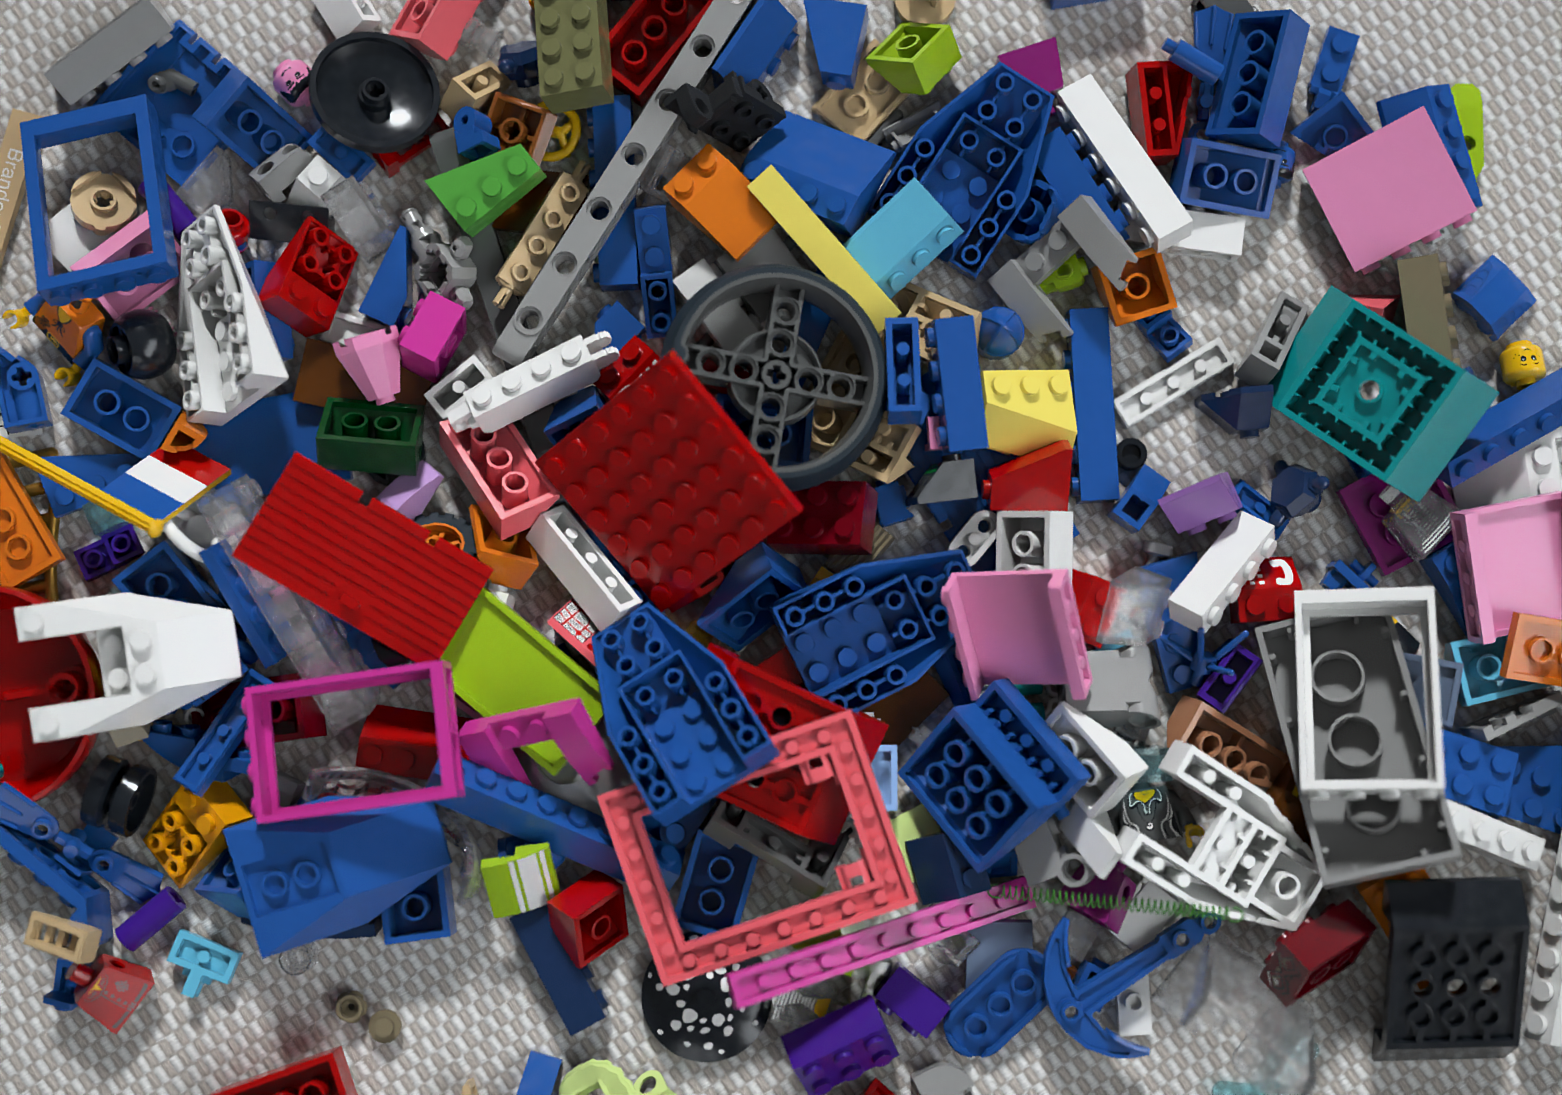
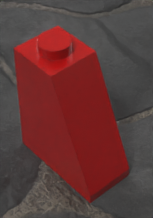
M1059 440L988 469L987 480H982L981 497L986 499L989 509L999 511L1068 512L1073 453L1068 440Z

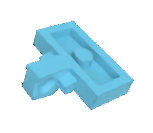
M180 929L166 961L184 967L182 975L188 978L181 994L194 998L199 996L204 983L211 985L213 979L224 984H230L243 952L188 930Z

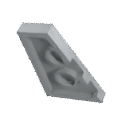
M1560 690L1545 691L1460 727L1463 736L1488 742L1507 731L1516 730L1527 725L1528 721L1536 717L1539 719L1556 713V707L1562 705V693Z

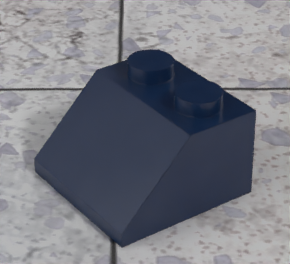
M944 830L905 841L922 905L960 899L992 889L987 870L985 869L983 872L977 873Z

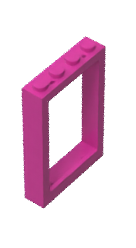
M438 660L244 688L245 697L242 698V710L247 717L248 730L245 732V744L247 749L250 750L251 764L248 766V777L254 789L251 811L256 818L257 824L466 797L451 662ZM431 679L442 786L280 808L271 701Z

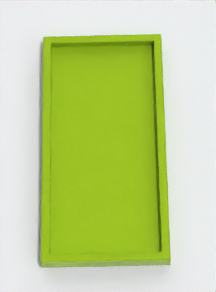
M484 586L440 660L451 662L454 692L483 717L580 697L596 727L604 718L599 682ZM554 740L519 746L552 776H557L568 762Z

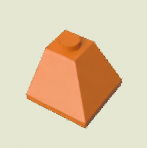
M471 504L469 511L477 556L480 561L494 569L489 577L490 581L493 584L521 590L539 566L536 550L525 538L531 527L504 540H500L480 507Z

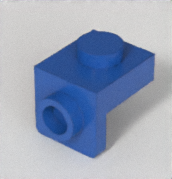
M62 958L57 959L54 988L43 996V1003L52 1005L59 1011H71L78 1007L73 992L77 984L66 979V973L73 962ZM93 962L84 963V964L87 965V966H89V967H91L92 964H93Z

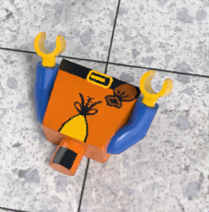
M37 293L24 303V308L5 311L2 316L3 319L11 318L14 315L17 317V323L11 326L10 329L27 326L29 316L33 315L32 321L71 363L72 366L70 368L60 367L54 373V378L58 380L68 376L67 381L63 384L64 387L77 386L81 380L80 371L82 369L86 371L93 358H97L104 349L102 331L105 317L94 305L91 298L72 301L65 306H50Z

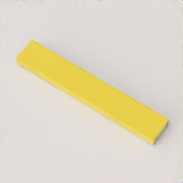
M772 164L747 186L822 273L858 302L872 321L878 334L884 329L885 318H897L902 313Z

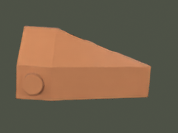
M1182 695L1167 722V752L1175 739L1188 743L1253 785L1270 788L1278 774L1289 761L1287 754L1205 702L1186 695Z

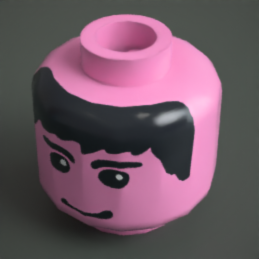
M287 59L274 70L272 75L274 78L273 88L290 106H311L309 100L311 68L302 60Z

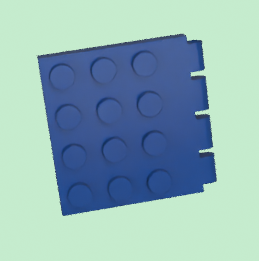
M179 19L174 23L175 27L170 32L173 38L160 48L153 44L144 52L148 56L134 67L129 64L122 71V76L113 82L92 106L146 94L158 112L165 173L189 192L228 148L194 119L192 115L233 67L240 72L242 71L225 57L219 61L221 53L202 37L197 39L198 34ZM174 69L198 82L199 87L192 97L178 89L158 94L149 89L147 82L157 72ZM137 127L117 131L140 150Z

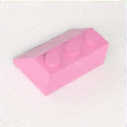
M148 210L69 268L72 271H77L153 253ZM174 238L180 277L181 247ZM179 277L168 279L160 284L150 283L137 286L130 291H115L103 294L101 297L94 299L115 321L124 313L147 307L179 283Z

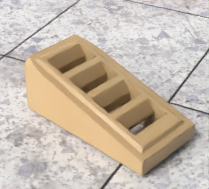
M32 911L23 944L79 965L94 961L102 930L39 911ZM47 924L44 939L40 940L43 925ZM59 929L56 943H53L56 930ZM70 933H71V934H72V937H71V941H70L69 947H66V946H67V943H68L69 935H70Z

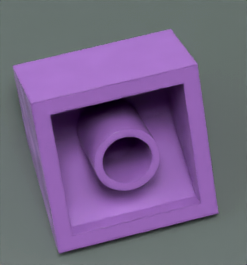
M1228 471L1158 499L1160 507L1177 533L1187 531L1189 536L1206 530L1205 523L1217 518L1220 524L1237 517L1235 510L1243 507Z

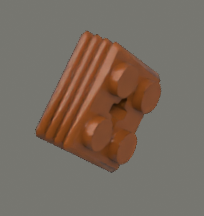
M497 91L487 114L492 121L490 134L499 138L500 151L521 144L540 167L558 115L552 114L548 109ZM514 130H520L518 137L513 136Z

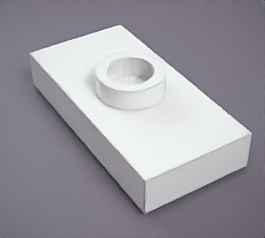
M1148 974L1116 996L1119 1036L1153 1034Z

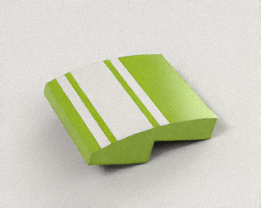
M549 842L516 846L515 855L481 860L480 869L494 918L507 917L539 908L561 893Z

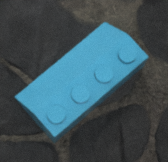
M914 177L854 233L843 246L883 292L892 299L964 231Z

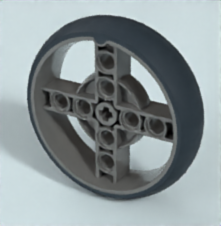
M761 264L736 269L719 276L698 290L683 305L671 323L663 342L660 359L671 350H674L700 383L727 389L730 400L735 408L745 418L750 420L748 441L791 492L824 483L853 464L871 442L884 413L887 400L886 356L875 326L858 302L845 290L827 278L806 269L781 264ZM771 293L765 330L746 337L733 351L690 343L701 323L721 305L749 294ZM803 300L827 314L845 333L856 354L861 376L821 368L815 351L805 340L798 336ZM776 310H787L791 314V320H781L777 316ZM771 341H782L786 346V352H776L772 348ZM705 359L712 360L717 366V371L713 373L706 372L701 366V361ZM744 366L749 371V378H738L734 373V367ZM771 372H776V378L781 379L777 384L772 383V378L769 377ZM808 378L812 381L814 389L812 391L803 390L799 385V379ZM831 385H841L845 390V397L835 396L831 390ZM764 403L773 405L777 415L775 417L765 416L761 410V405ZM815 405L857 412L851 427L844 437L829 451L806 463L792 466H777L783 427L803 419L812 411ZM759 435L767 436L771 441V449H761L756 443V437Z

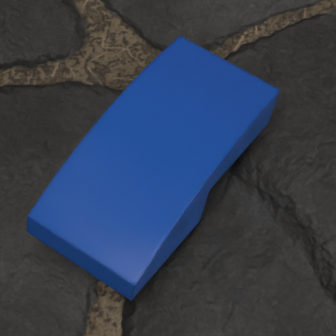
M1171 310L1133 321L1167 363L1193 345V339L1173 319Z

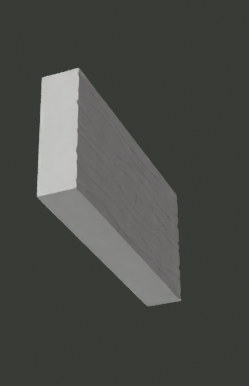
M1392 615L1310 618L1315 780L1428 779L1426 729ZM1295 618L1254 628L1324 890L1461 861L1463 855L1445 794H1437V799L1419 800L1416 799L1415 794H1401V799L1382 800L1379 798V794H1365V799L1346 800L1344 795H1330L1328 800H1310L1308 795H1302L1300 784Z

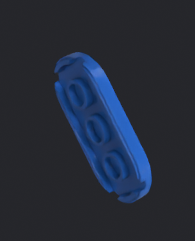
M1017 948L1004 953L950 1004L951 1009L944 1016L943 1027L946 1040L953 1050L962 1056L971 1058L972 1056H981V1058L991 1056L998 1052L1047 1006L1041 979L1044 956L1042 953L1029 948Z

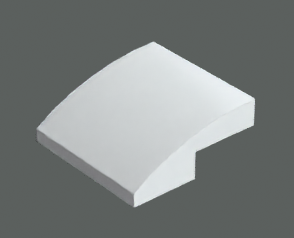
M71 204L67 205L48 221L52 254L69 272H72L69 268L117 233L111 232L106 236L96 235L92 230L84 228L74 218Z

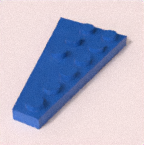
M1562 745L1497 746L1519 753L1505 817L1561 835Z

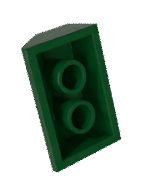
M327 397L316 435L318 465L325 469L416 476L422 451L425 405L389 402L377 406L375 401Z

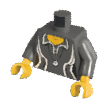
M1148 770L1113 809L1107 811L1116 837L1124 825L1142 833L1153 841L1183 837V831L1185 832L1186 846L1193 848V842L1190 837L1198 836L1202 839L1205 834V830L1197 825L1189 807L1174 790L1167 789L1166 785L1162 784L1150 785Z

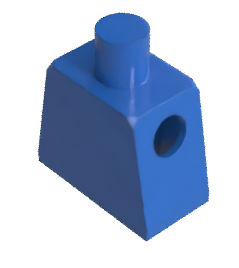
M595 385L580 389L577 393L559 401L555 405L544 433L553 446L556 445L607 403Z

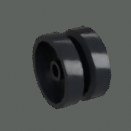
M112 754L105 756L93 771L86 786L80 808V819L82 822L97 828L108 824V828L112 833L131 837L144 821L151 806L157 786L156 770L142 764H135L130 768L127 759Z

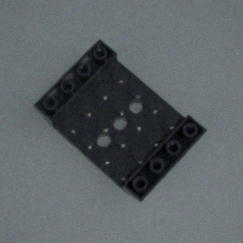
M1518 876L1384 880L1382 911L1390 922L1383 1029H1374L1373 1061L1505 1058L1519 1047L1531 926L1521 879ZM1490 978L1496 979V984L1490 989H1481L1484 981ZM1453 980H1463L1462 985L1457 990H1447L1448 985ZM1419 981H1429L1428 987L1423 991H1414V986Z

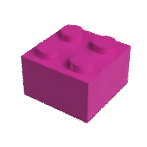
M430 291L425 300L421 298L416 304L413 311L415 318L410 327L407 325L403 327L397 343H399L403 368L437 384L467 333L466 308Z

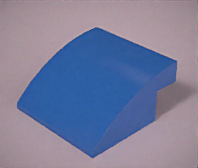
M1009 678L994 680L975 703L953 707L897 772L977 873L983 872L1031 835L1092 777Z

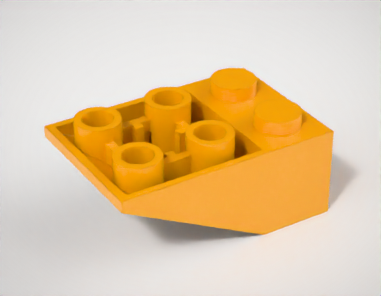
M213 781L202 798L181 785L143 838V842L180 889L228 847L223 829L251 820L254 816L227 781L224 783Z

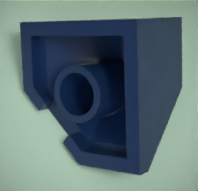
M1273 384L1238 387L1220 393V397H1216L1215 393L1202 394L1194 399V403L1200 411L1229 435L1240 434V439L1260 437L1259 432L1269 428L1274 388Z

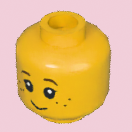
M1522 340L1508 344L1505 348L1506 350L1500 354L1499 363L1502 379L1507 385L1514 386L1517 390L1521 391L1543 379L1546 375L1543 351L1539 346L1533 345L1531 341Z

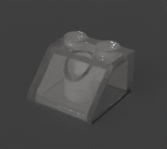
M1135 566L1112 580L1096 642L1145 647L1153 640L1158 639L1164 628V621L1161 620L1163 611L1168 608V599L1173 594L1169 590L1172 579Z

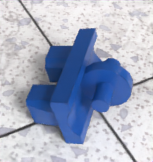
M1341 559L1336 562L1332 560L1325 567L1328 572L1319 584L1325 590L1341 589L1343 586L1347 589L1370 588L1366 583L1373 588L1379 582L1371 574L1377 566L1372 561L1363 566L1357 559H1354L1349 566L1356 572L1355 574Z

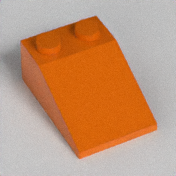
M709 143L662 188L671 205L736 262H739L778 223L747 188L751 182Z

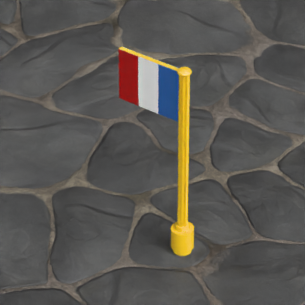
M0 436L1 453L146 531L151 538L160 536L164 530V524L231 475L230 468L194 449L171 453L158 448L100 490Z

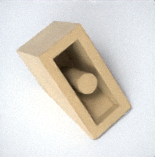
M489 60L452 78L439 104V108L452 121H454L458 110L465 106L472 107L484 114L490 108L495 93L497 91L504 93L513 81H510Z

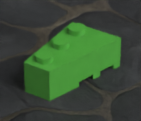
M518 144L424 181L462 229L473 238L547 178V176L525 148Z

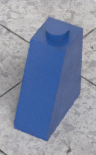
M804 0L823 85H827L834 90L854 89L869 23L867 5L837 0Z

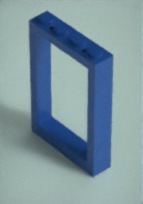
M146 94L20 122L37 292L50 306H65L72 301L85 298H99L103 294L115 291H130L137 286L150 283L160 284L168 279L179 277L158 112ZM137 127L153 253L54 276L41 149Z

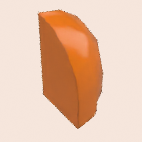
M182 411L160 449L171 453L194 449L206 438L208 431L201 423L187 422L186 412Z

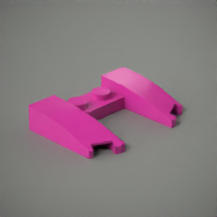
M580 697L466 721L459 732L460 744L472 762L531 787L533 785L512 749L514 747L554 740L571 766L589 786L594 785L598 781L600 776L597 773L602 769L610 771L615 764Z

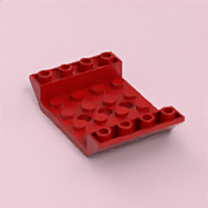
M712 642L708 644L707 649L723 661L769 736L847 710L845 707L739 659L740 655ZM785 707L790 711L792 718L788 725L783 726L775 722L773 713L776 708ZM861 711L858 713L853 712L868 758L872 764L889 724ZM820 756L809 760L812 769L823 765ZM799 764L764 775V781L761 785L754 786L745 781L733 785L716 795L799 836L835 845L850 812L841 784L836 785L834 776L806 785Z

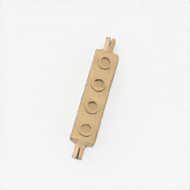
M579 160L572 174L565 173L564 171L559 174L495 277L501 289L492 303L495 306L498 305V308L504 309L512 294L522 297L527 293L589 192V189L582 182L591 169L590 164L585 165L586 161Z

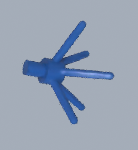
M1200 627L1197 633V650L1193 655L1166 635L1158 634V638L1191 661L1190 668L1193 670L1190 683L1197 687H1202L1205 676L1211 675L1212 672L1233 676V670L1217 666L1215 663L1249 636V632L1245 630L1236 638H1229L1211 653L1204 650V628Z

